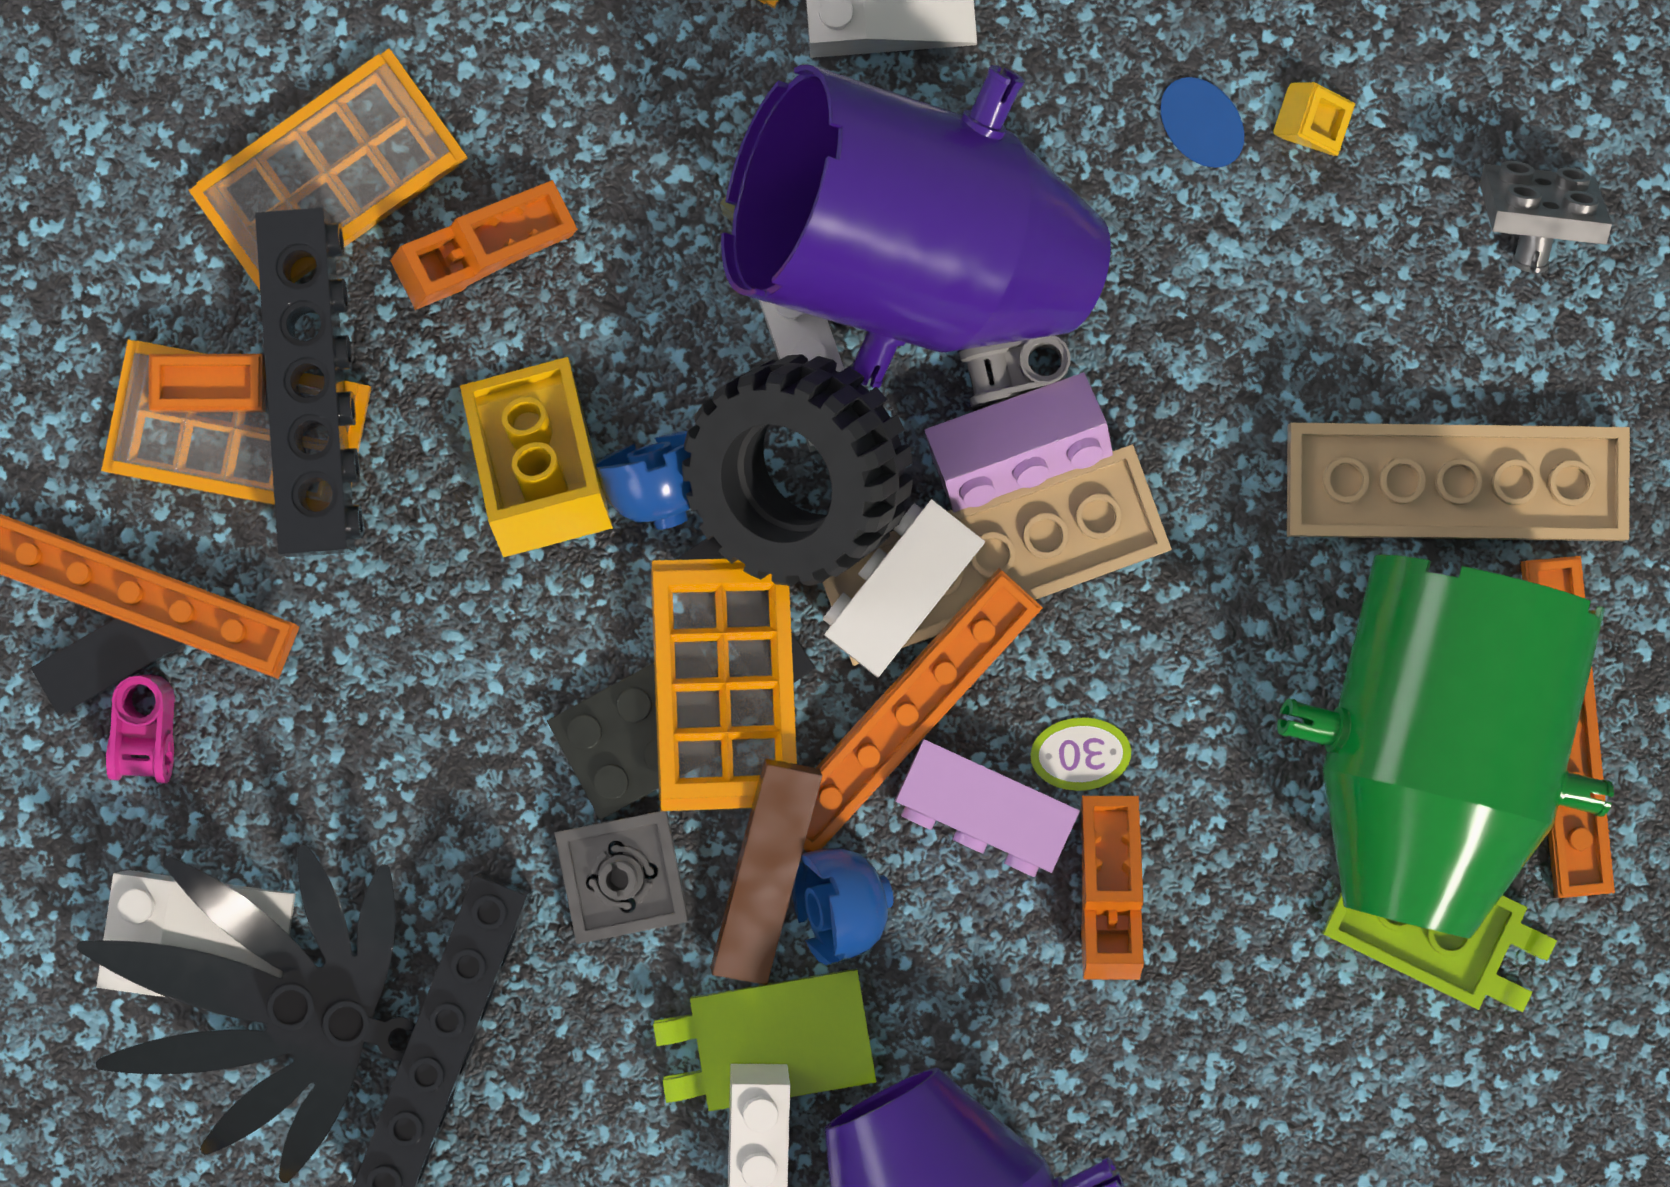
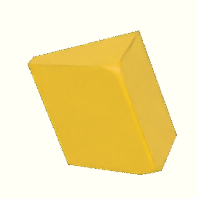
M1315 82L1291 83L1286 91L1273 134L1284 140L1332 156H1338L1356 103Z

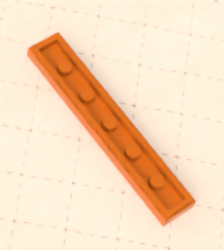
M0 514V575L279 679L300 628L295 623Z
M1581 556L1521 562L1522 580L1585 598ZM1591 666L1567 770L1568 772L1603 780L1593 670ZM1590 793L1591 798L1606 801L1605 795ZM1559 805L1554 826L1548 833L1554 897L1567 898L1615 893L1607 814L1598 817L1589 812Z
M998 568L816 767L820 769L822 779L803 847L806 852L822 849L1043 608L1003 570Z

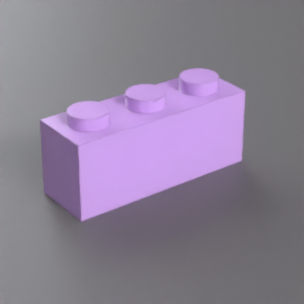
M1084 372L924 429L933 463L953 513L968 507L985 505L993 498L1021 488L1038 486L1046 479L1076 468L1084 469L1091 467L1099 460L1113 456L1107 422Z
M922 739L895 798V802L905 806L901 814L902 817L932 830L936 820L956 829L952 840L982 854L987 844L1008 853L1004 864L1032 877L1036 876L1039 868L1050 873L1053 872L1080 812L1076 808L925 739Z

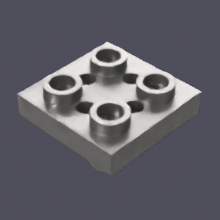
M1506 161L1501 166L1484 164L1480 187L1492 232L1520 235L1516 253L1512 260L1513 265L1518 269L1530 272L1531 262L1535 261V273L1547 271L1554 239L1607 245L1612 223L1595 176H1590L1583 170L1569 167L1560 168L1557 172L1534 170L1530 165L1517 161Z
M658 811L555 832L576 944L689 921L667 811ZM613 841L622 842L624 847L614 845L611 849L613 852H624V854L612 856L609 852V845ZM649 863L655 864L658 868V874L653 879L644 877L643 866L649 876L654 874V869L650 867ZM591 874L598 875L599 886L594 878L589 880V885L593 887L594 890L590 889L587 885V878ZM632 897L636 902L635 909L632 912L623 911L622 907L623 909H630L632 904L620 901Z

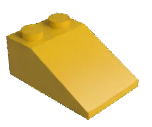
M568 357L460 385L488 522L503 558L613 528L605 494L598 479L597 462Z

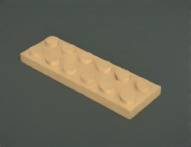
M1289 423L1287 438V537L1629 540L1630 427Z
M1133 444L1112 451L1113 456L1099 460L1091 467L1084 469L1076 468L1046 479L1038 486L1021 488L993 498L987 504L979 507H968L954 513L953 510L947 511L983 539L985 543L902 648L937 636L998 568L1003 570L1032 598L1037 600L1171 551L1170 543ZM896 531L890 532V537L878 548L888 554L902 536ZM878 548L837 577L830 576L822 582L831 607L843 592L853 599L866 580L860 577L858 573ZM850 657L853 666L859 664L852 657Z

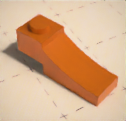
M551 180L458 217L449 227L401 245L390 261L414 309L417 310L461 292L467 286L522 258L572 237L578 229L554 181Z
M1082 796L1081 939L1083 979L1140 980L1144 965L1141 911L1144 901L1139 796Z

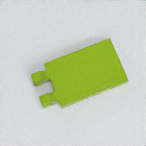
M1341 892L1321 933L1477 1010L1480 1009L1487 995L1521 1012L1524 1011L1532 991L1496 974L1510 944L1539 959L1548 961L1557 940L1522 924L1521 921L1528 907L1505 896L1500 898L1472 938L1469 939L1346 908L1343 905Z
M857 968L769 983L767 985L763 984L690 997L692 1014L654 1020L653 1023L657 1046L696 1038L702 1069L663 1076L664 1079L662 1081L666 1103L706 1095L708 1111L729 1108L730 1064H787L790 1080V1097L876 1083Z

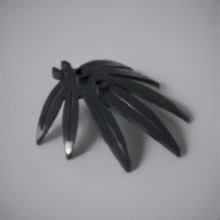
M307 845L299 846L297 862L302 903L314 939L326 961L324 966L318 967L284 929L244 896L205 872L173 857H166L163 860L164 867L190 899L228 935L264 961L283 971L284 976L279 978L255 967L225 957L165 944L119 940H85L77 944V950L115 974L155 993L213 1013L265 1023L267 1028L265 1030H209L163 1037L102 1056L96 1061V1068L104 1071L133 1074H186L229 1069L262 1062L286 1054L293 1055L294 1060L291 1064L266 1077L238 1099L214 1125L200 1146L201 1153L208 1155L241 1140L276 1117L310 1083H314V1087L308 1093L294 1116L283 1146L279 1179L282 1183H288L315 1153L335 1123L353 1084L364 1042L377 1045L385 1057L394 1061H402L405 1052L400 1049H394L389 1045V1035L397 1028L413 1031L416 1025L408 1018L401 1016L391 1017L385 1021L372 1018L385 985L394 944L395 898L390 867L386 864L380 865L368 885L358 918L357 955L353 956L346 920L333 885L311 849Z

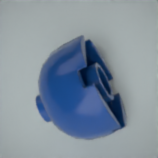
M688 431L656 437L654 439L657 443L637 450L635 444L597 461L596 467L601 488L608 503L620 515L635 522L653 521L657 530L675 527L688 520L686 511L690 509L686 494L692 491L690 481L683 480L682 461L691 457V453L684 449Z
M837 847L803 853L800 859L802 863H799L794 881L792 896L798 923L805 922L809 918L811 929L815 935L814 938L805 940L809 950L818 962L826 966L847 961L863 954L880 940L886 926L888 908L893 906V892L889 880L885 875H878L875 867L861 854Z

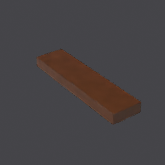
M764 758L710 966L712 975L767 985L822 779L820 769Z

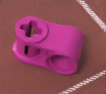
M154 674L132 676L121 681L115 688L112 696L111 730L106 752V771L109 780L119 781L123 775L155 777L156 782L164 784L169 782L174 762L173 719L175 695L170 683L163 677ZM141 684L150 688L155 695L156 703L154 709L147 716L136 711L132 702L133 692ZM131 755H147L150 758H133Z

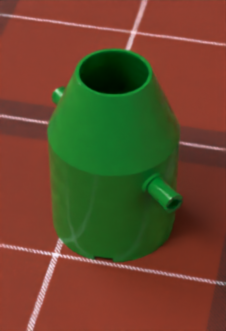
M1375 555L1338 707L1331 711L1300 703L1295 699L1289 698L1283 703L1280 713L1301 718L1302 723L1278 719L1277 730L1281 736H1291L1322 744L1327 751L1322 770L1344 907L1471 939L1554 826L1559 805L1589 812L1598 817L1605 816L1612 803L1591 798L1590 793L1613 797L1614 787L1612 782L1605 779L1599 780L1568 772L1567 770L1605 608L1597 606L1596 610H1589L1591 601L1585 598L1492 572L1462 566L1458 578L1429 572L1431 561L1427 559L1398 555Z

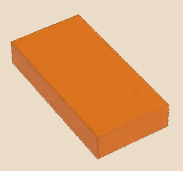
M149 354V411L266 412L265 355Z

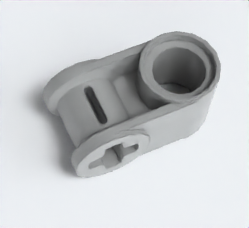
M1057 336L977 347L959 352L960 361L967 362L974 392V396L969 399L972 408L994 405L1066 378L1070 367L1069 349L1066 343ZM1039 348H1049L1058 354L1061 366L1056 373L1050 376H1041L1031 370L1028 363L1029 356ZM985 363L990 364L994 386L989 384Z

